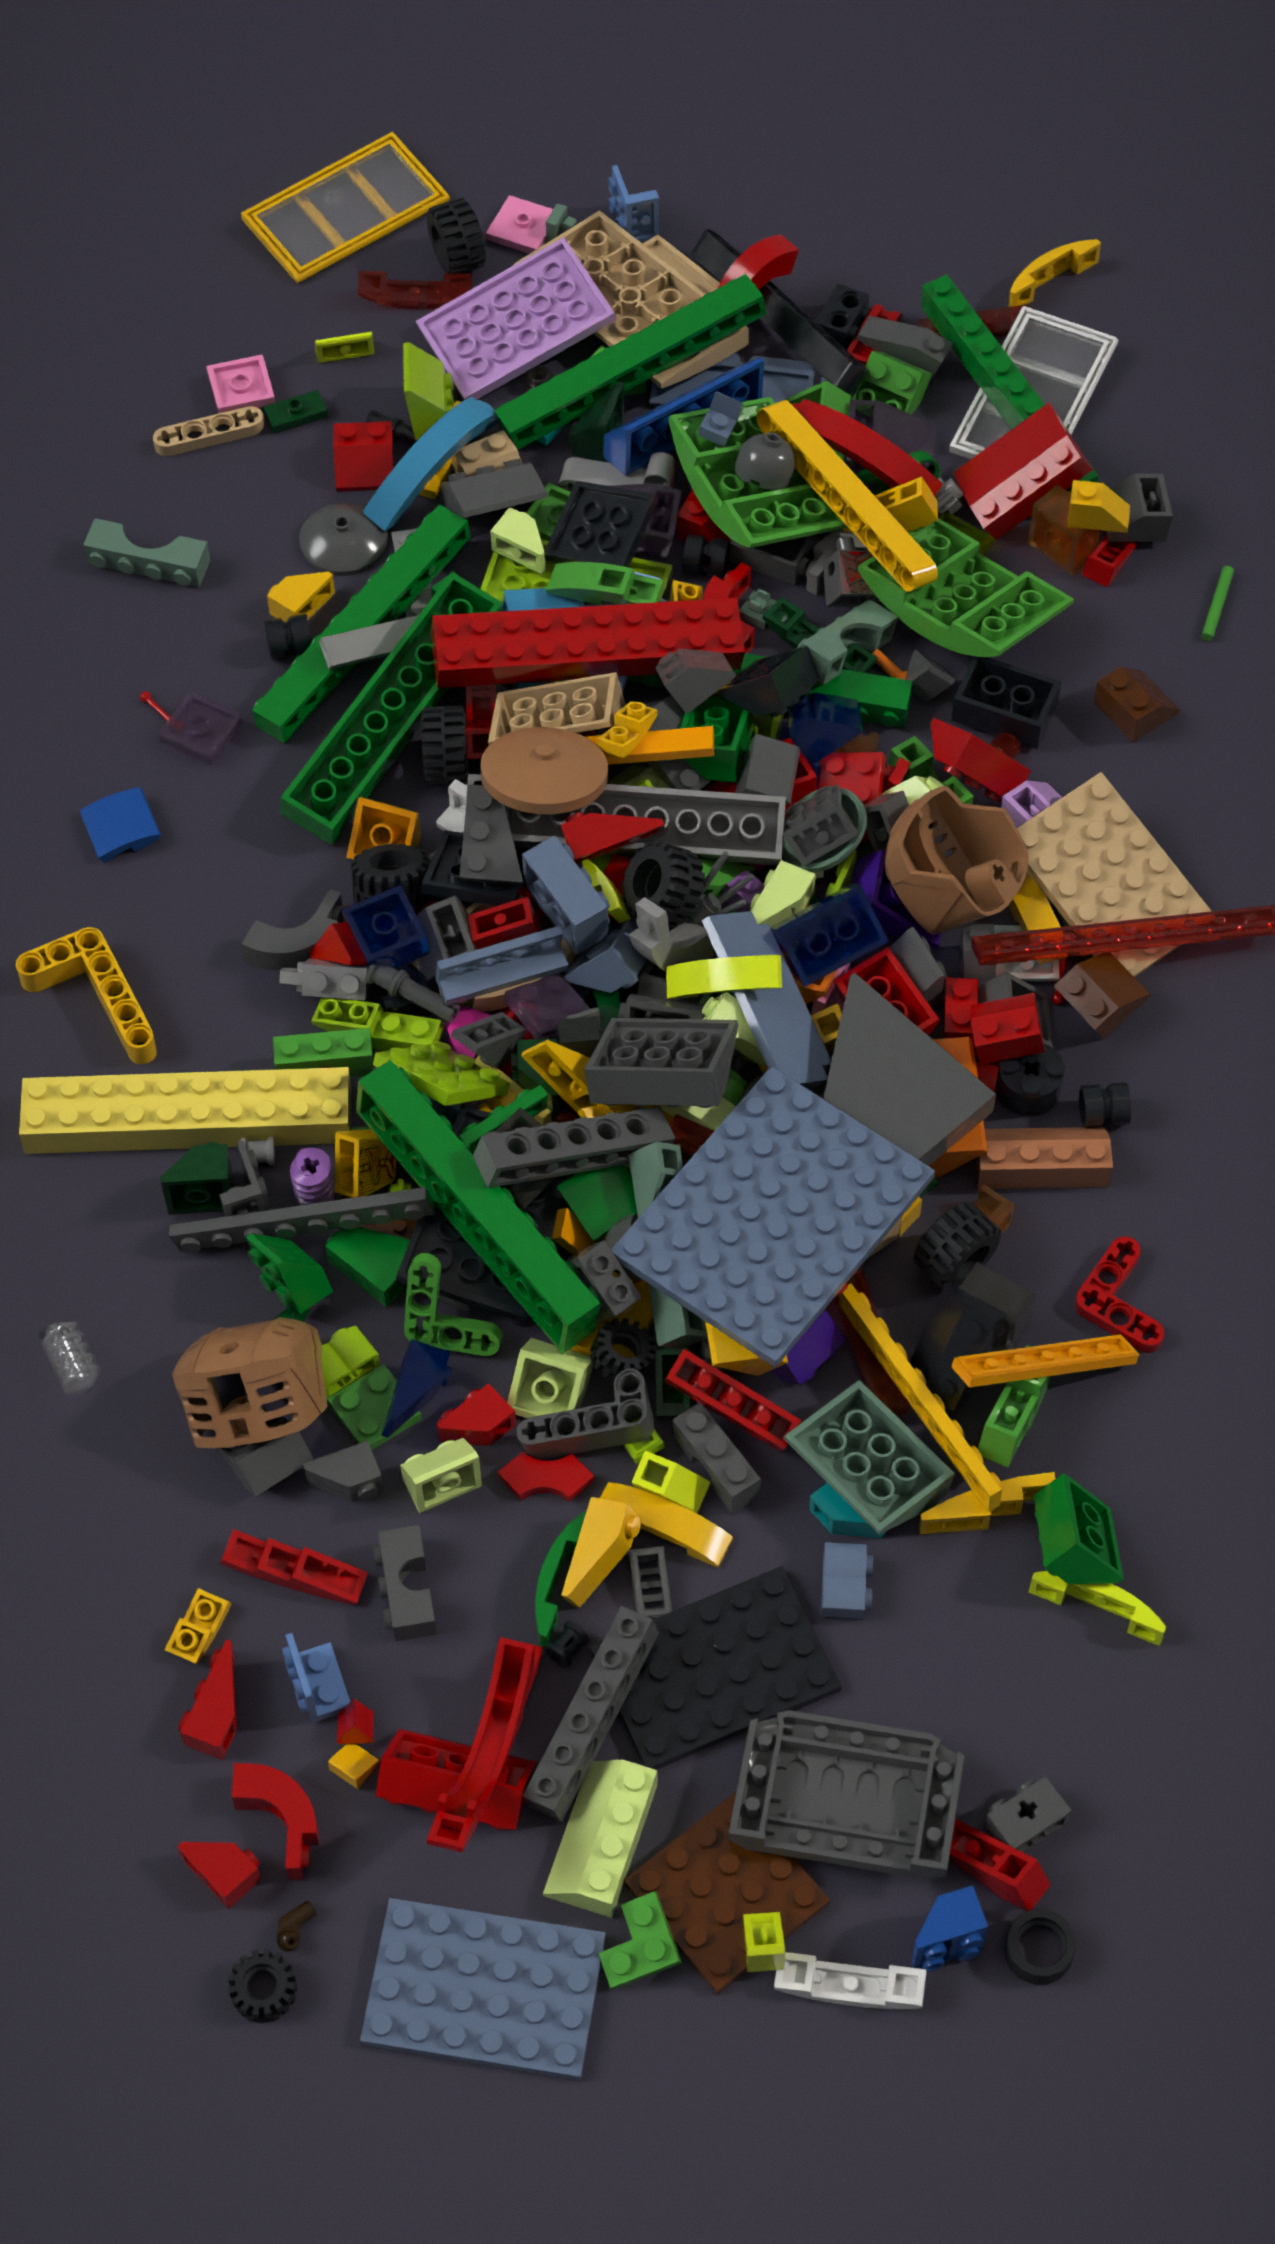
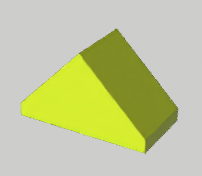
M780 1912L743 1914L747 1972L785 1970V1945Z

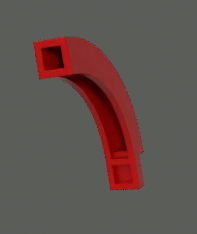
M803 399L800 404H792L832 449L863 466L891 488L921 476L934 497L943 484L914 458L862 423L813 401Z

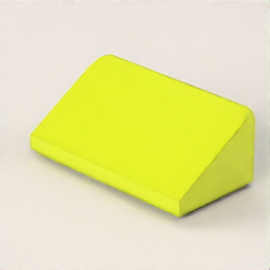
M372 332L315 340L318 363L374 355Z

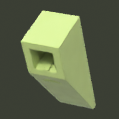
M781 860L775 871L770 870L764 882L765 888L762 893H757L751 902L750 911H752L757 924H769L772 932H775L800 917L815 893L816 874Z

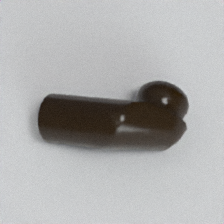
M308 1900L280 1918L276 1940L281 1950L286 1952L296 1950L300 1945L302 1925L317 1915Z

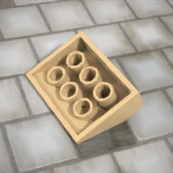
M617 672L498 692L488 744L490 745L497 738L507 733L525 728L551 727L577 733L613 726L614 714L625 706Z

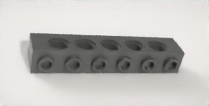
M661 1107L638 1108L631 1112H612L594 1118L581 1117L575 1121L551 1122L545 1126L521 1127L514 1131L502 1133L490 1132L481 1137L473 1157L487 1188L627 1165L630 1164L628 1154L655 1141L673 1144L676 1138Z
M620 1607L523 1794V1798L530 1808L561 1823L563 1822L659 1635L653 1619L626 1607Z

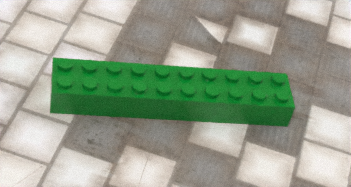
M451 572L280 797V814L332 846L355 816L358 798L367 799L420 729L421 714L424 707H436L450 688H437L431 637L433 616L502 612L503 603Z
M389 1060L358 1080L356 1108L358 1115L421 1188L426 1187L438 1209L559 1351L564 1354L594 1333L600 1307V1299L596 1291L591 1286L586 1287L578 1278L577 1270L569 1261L564 1262L558 1255L552 1240L547 1236L543 1237L536 1229L532 1217L527 1212L522 1213L515 1205V1200L508 1189L505 1187L501 1188L500 1186L487 1188L473 1157L470 1145L464 1139L459 1140L452 1132L450 1122L445 1116H439L434 1111L429 1098L424 1092H418L411 1084L408 1073L401 1067L397 1068Z

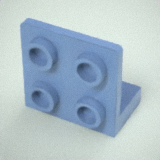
M611 166L612 177L608 178V187L612 197L608 198V205L611 215L616 214V224L639 242L648 241L657 234L659 235V196L657 191L652 190L629 195L618 166Z
M286 1634L288 1646L282 1648L290 1681L294 1686L301 1714L308 1712L311 1723L338 1715L350 1703V1699L331 1642L298 1652L293 1634Z

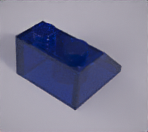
M401 885L342 909V913L368 965L402 966L429 954L427 935Z

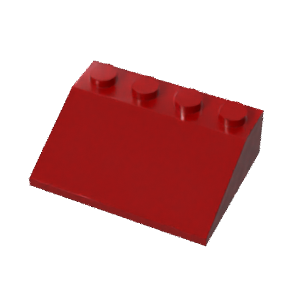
M1049 402L953 473L970 508L983 529L997 540L1072 486L1073 480L1079 481L1093 469Z

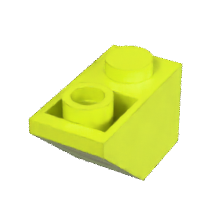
M646 1450L632 1480L633 1487L661 1496L697 1514L711 1483L683 1466Z

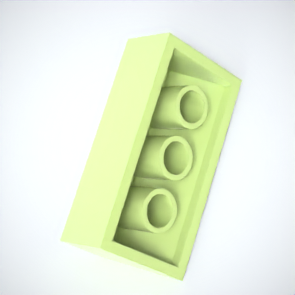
M626 1760L593 1761L579 1789L543 1892L544 1897L610 1918L613 1917L624 1885V1879H626L657 1788V1770Z

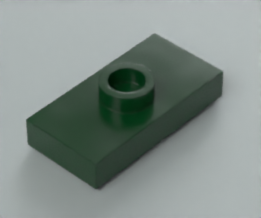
M318 390L263 406L264 414L273 433L328 417L327 408Z

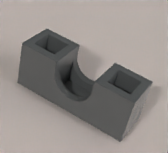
M701 1402L672 1420V1438L692 1463L697 1459L702 1463L711 1478L713 1491L731 1514L760 1496V1477Z
M415 1525L379 1531L380 1544L373 1545L376 1566L383 1565L385 1576L378 1577L381 1598L388 1597L390 1608L383 1609L386 1630L393 1629L395 1641L436 1635L430 1588L410 1590L402 1584L408 1575L426 1571L420 1526Z

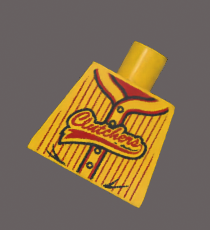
M371 1129L335 1132L334 1192L351 1198L362 1197L394 1181L396 1161L398 1160Z

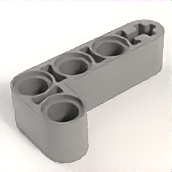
M656 452L651 455L647 469L640 468L625 476L611 463L582 458H569L565 461L558 487L571 492L575 482L582 481L652 493L658 499L654 511H665L670 506L676 484V461L667 453Z

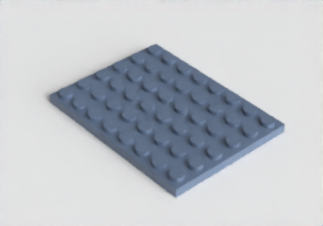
M771 1066L614 1245L611 1251L622 1266L776 1368L935 1176V1170Z

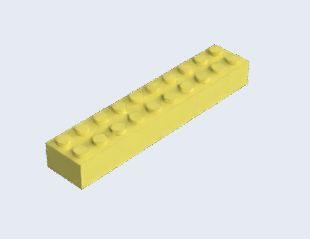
M348 1067L22 1078L19 1136L25 1154L190 1149L193 1146L204 1145L210 1142L227 1144L228 1147H238L237 1142L241 1138H246L248 1141L268 1140L269 1137H274L275 1146L335 1144V1132L351 1131V1081Z

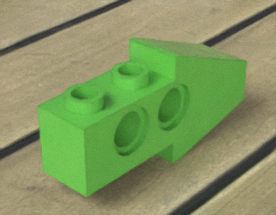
M1053 1376L1006 1383L983 1429L978 1446L982 1458L1007 1468L1009 1467L1024 1436H1027Z

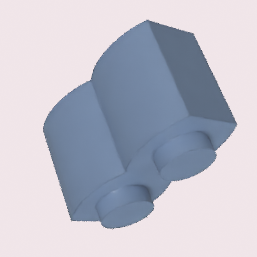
M825 1542L823 1551L821 1617L863 1619L865 1609H871L872 1588H866V1576H872L873 1555H867V1545Z

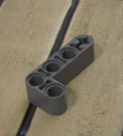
M626 1369L617 1374L614 1380L615 1402L524 1419L517 1427L516 1434L525 1453L532 1458L542 1460L646 1440L654 1431L651 1393L643 1375L635 1369ZM638 1387L634 1392L627 1393L630 1389ZM641 1417L637 1422L630 1423L633 1419ZM608 1423L604 1428L597 1429L600 1425ZM574 1430L571 1434L564 1435L567 1431Z

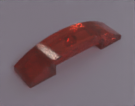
M359 270L358 296L374 303L403 309H437L472 289V274L453 275L444 273V281L387 279V271Z

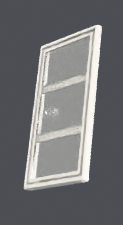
M1023 306L1002 348L1046 405L1050 402L1069 433L1072 434L1119 340L1114 336ZM981 388L977 392L949 447V452L968 459L974 458L1012 430Z

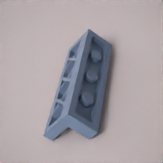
M560 926L437 961L435 979L445 1005H452L567 971L568 962L561 947L563 933Z

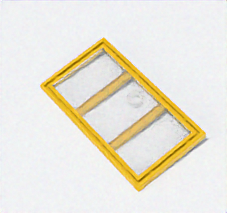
M391 132L241 213V219L298 284L428 213L430 207L450 201V197L400 139Z

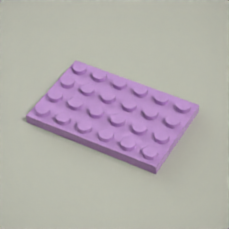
M563 237L420 318L416 323L437 358L443 362L445 371L451 373L452 381L462 398L466 400L472 396L477 400L611 324L617 318Z

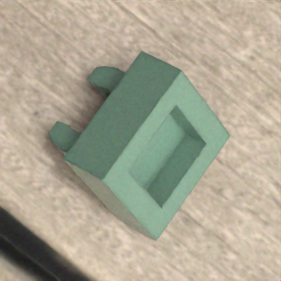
M557 203L546 221L547 243L574 227L577 223L575 218L567 216V206Z
M758 589L757 592L753 591L739 610L740 619L765 630L768 624L763 620V615L776 601L771 599L770 593L761 589Z

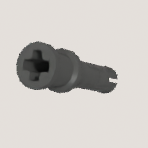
M381 957L376 958L367 971L366 983L370 985L373 983L388 990V994L392 997L402 996L441 1017L448 1023H452L454 1021L452 1016L456 1018L459 1013V1004L455 1003L446 1006L441 995L411 980L407 971H398L385 964V960Z

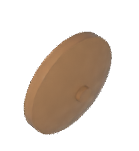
M533 727L507 733L493 741L482 755L480 776L486 791L498 802L510 808L534 814H560L585 807L602 794L607 784L608 762L603 751L594 742L580 734L559 728Z

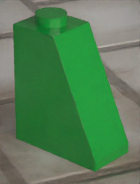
M358 1227L355 1229L343 1228L341 1231H335L327 1240L325 1249L328 1262L384 1307H387L407 1287L406 1284L397 1282L396 1276L410 1242L409 1239Z

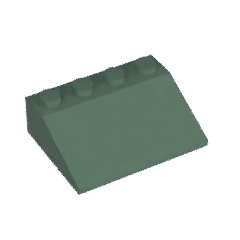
M860 1380L784 1436V1440L878 1534L922 1514L949 1493L955 1474Z

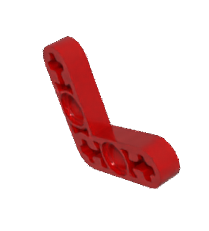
M1121 1236L1112 1242L1078 1290L1075 1299V1309L1081 1317L1110 1334H1121L1132 1347L1144 1353H1152L1157 1351L1162 1345L1164 1338L1163 1326L1157 1320L1115 1297L1136 1267L1141 1253L1140 1245L1134 1238ZM1125 1249L1130 1250V1255L1127 1254L1123 1258V1260L1121 1261V1265L1116 1263L1118 1261L1120 1251L1123 1252L1125 1251ZM1110 1271L1116 1275L1117 1281L1112 1284H1106L1099 1279L1098 1275L1101 1272ZM1091 1297L1096 1299V1304L1085 1305V1300H1090ZM1105 1305H1108L1105 1315L1102 1316L1101 1310H1104ZM1121 1312L1128 1317L1129 1322L1125 1325H1116L1111 1321L1110 1316L1113 1313ZM1134 1322H1137V1328L1135 1327L1134 1332L1131 1333L1130 1331L1133 1328ZM1149 1331L1154 1333V1337H1150L1148 1341L1142 1338L1143 1334H1147Z

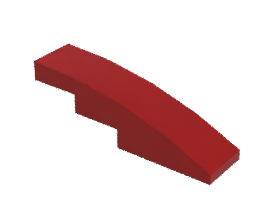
M233 1529L219 1563L289 1589L351 1605L357 1604L368 1572L307 1547L298 1550L271 1538H268L265 1542L236 1529Z

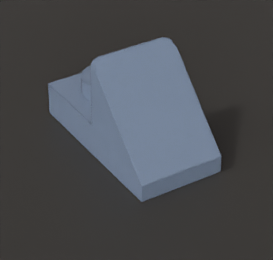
M716 391L710 409L697 435L725 447L744 409V404Z

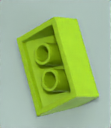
M407 342L403 343L404 394L415 440H419L440 418L453 409V381L451 373H445L442 361Z

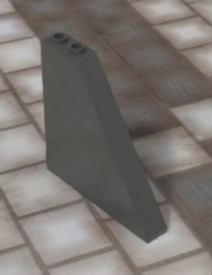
M854 973L850 976L823 1099L929 1166L993 1112L996 1094Z

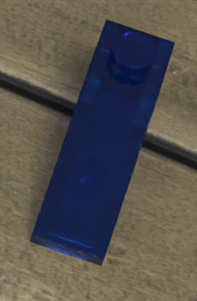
M411 1339L402 1360L381 1436L388 1438L435 1397L440 1385H447L452 1367L447 1366L450 1352Z

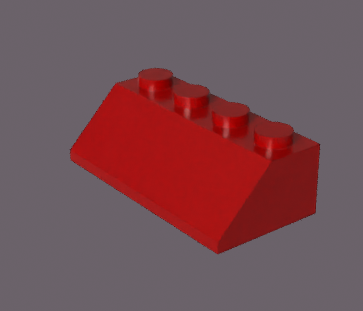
M399 1729L381 1758L375 1797L383 1798L388 1803L394 1805L408 1804L420 1807L421 1810L427 1813H437L440 1794H447L452 1790L461 1775L472 1746ZM508 1756L494 1792L479 1822L487 1823L492 1828L498 1830L516 1829L526 1804L523 1794L534 1775L537 1761Z

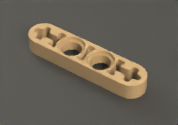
M249 406L162 427L153 434L155 451L161 456H173L257 435L264 429L263 413L259 408ZM221 424L230 426L227 431L223 432L215 429ZM193 431L202 433L200 437L194 439L187 436Z

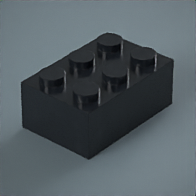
M974 656L954 697L951 720L1038 749L1058 705L1062 681L989 657Z

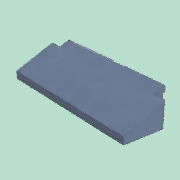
M734 353L706 370L663 389L652 382L649 403L650 405L661 406L744 362H740V357ZM753 356L749 360L752 361L760 357L764 360L762 398L771 397L775 403L817 385L814 383L815 371L809 362ZM822 377L821 383L826 381L827 379L825 377Z
M752 911L709 915L701 920L718 958L781 955L782 988L759 991L741 990L734 991V994L768 1069L772 1066L808 1090H812L827 1081L828 1077L824 1069L831 1065V1059L769 924L758 925Z

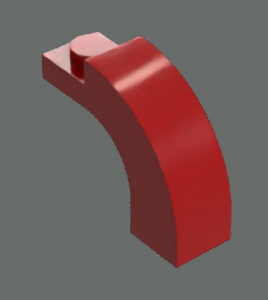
M781 234L762 239L749 247L734 261L718 288L733 279L747 274L758 290H760L770 280L792 273L799 249Z
M741 562L734 570H730L723 580L714 575L706 586L703 600L739 599L751 586V567ZM741 621L745 653H749L754 648L755 628Z
M496 684L466 686L467 759H481L485 749L489 746L488 740L497 698Z
M234 1763L231 1798L235 1810H262L272 1813L282 1820L287 1827L285 1869L288 1880H303L304 1868H310L311 1847L305 1845H320L318 1825L308 1796L300 1785L284 1772L261 1764Z

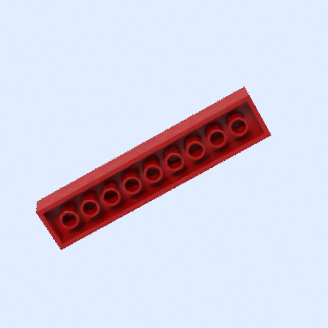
M737 598L434 615L431 629L437 688L574 680L617 672L618 677L658 674L655 667L659 665L660 659L667 653L676 652L678 649L722 652L732 669L737 670L741 669L745 654Z

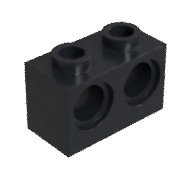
M838 284L815 322L847 350L872 309L869 307V294Z

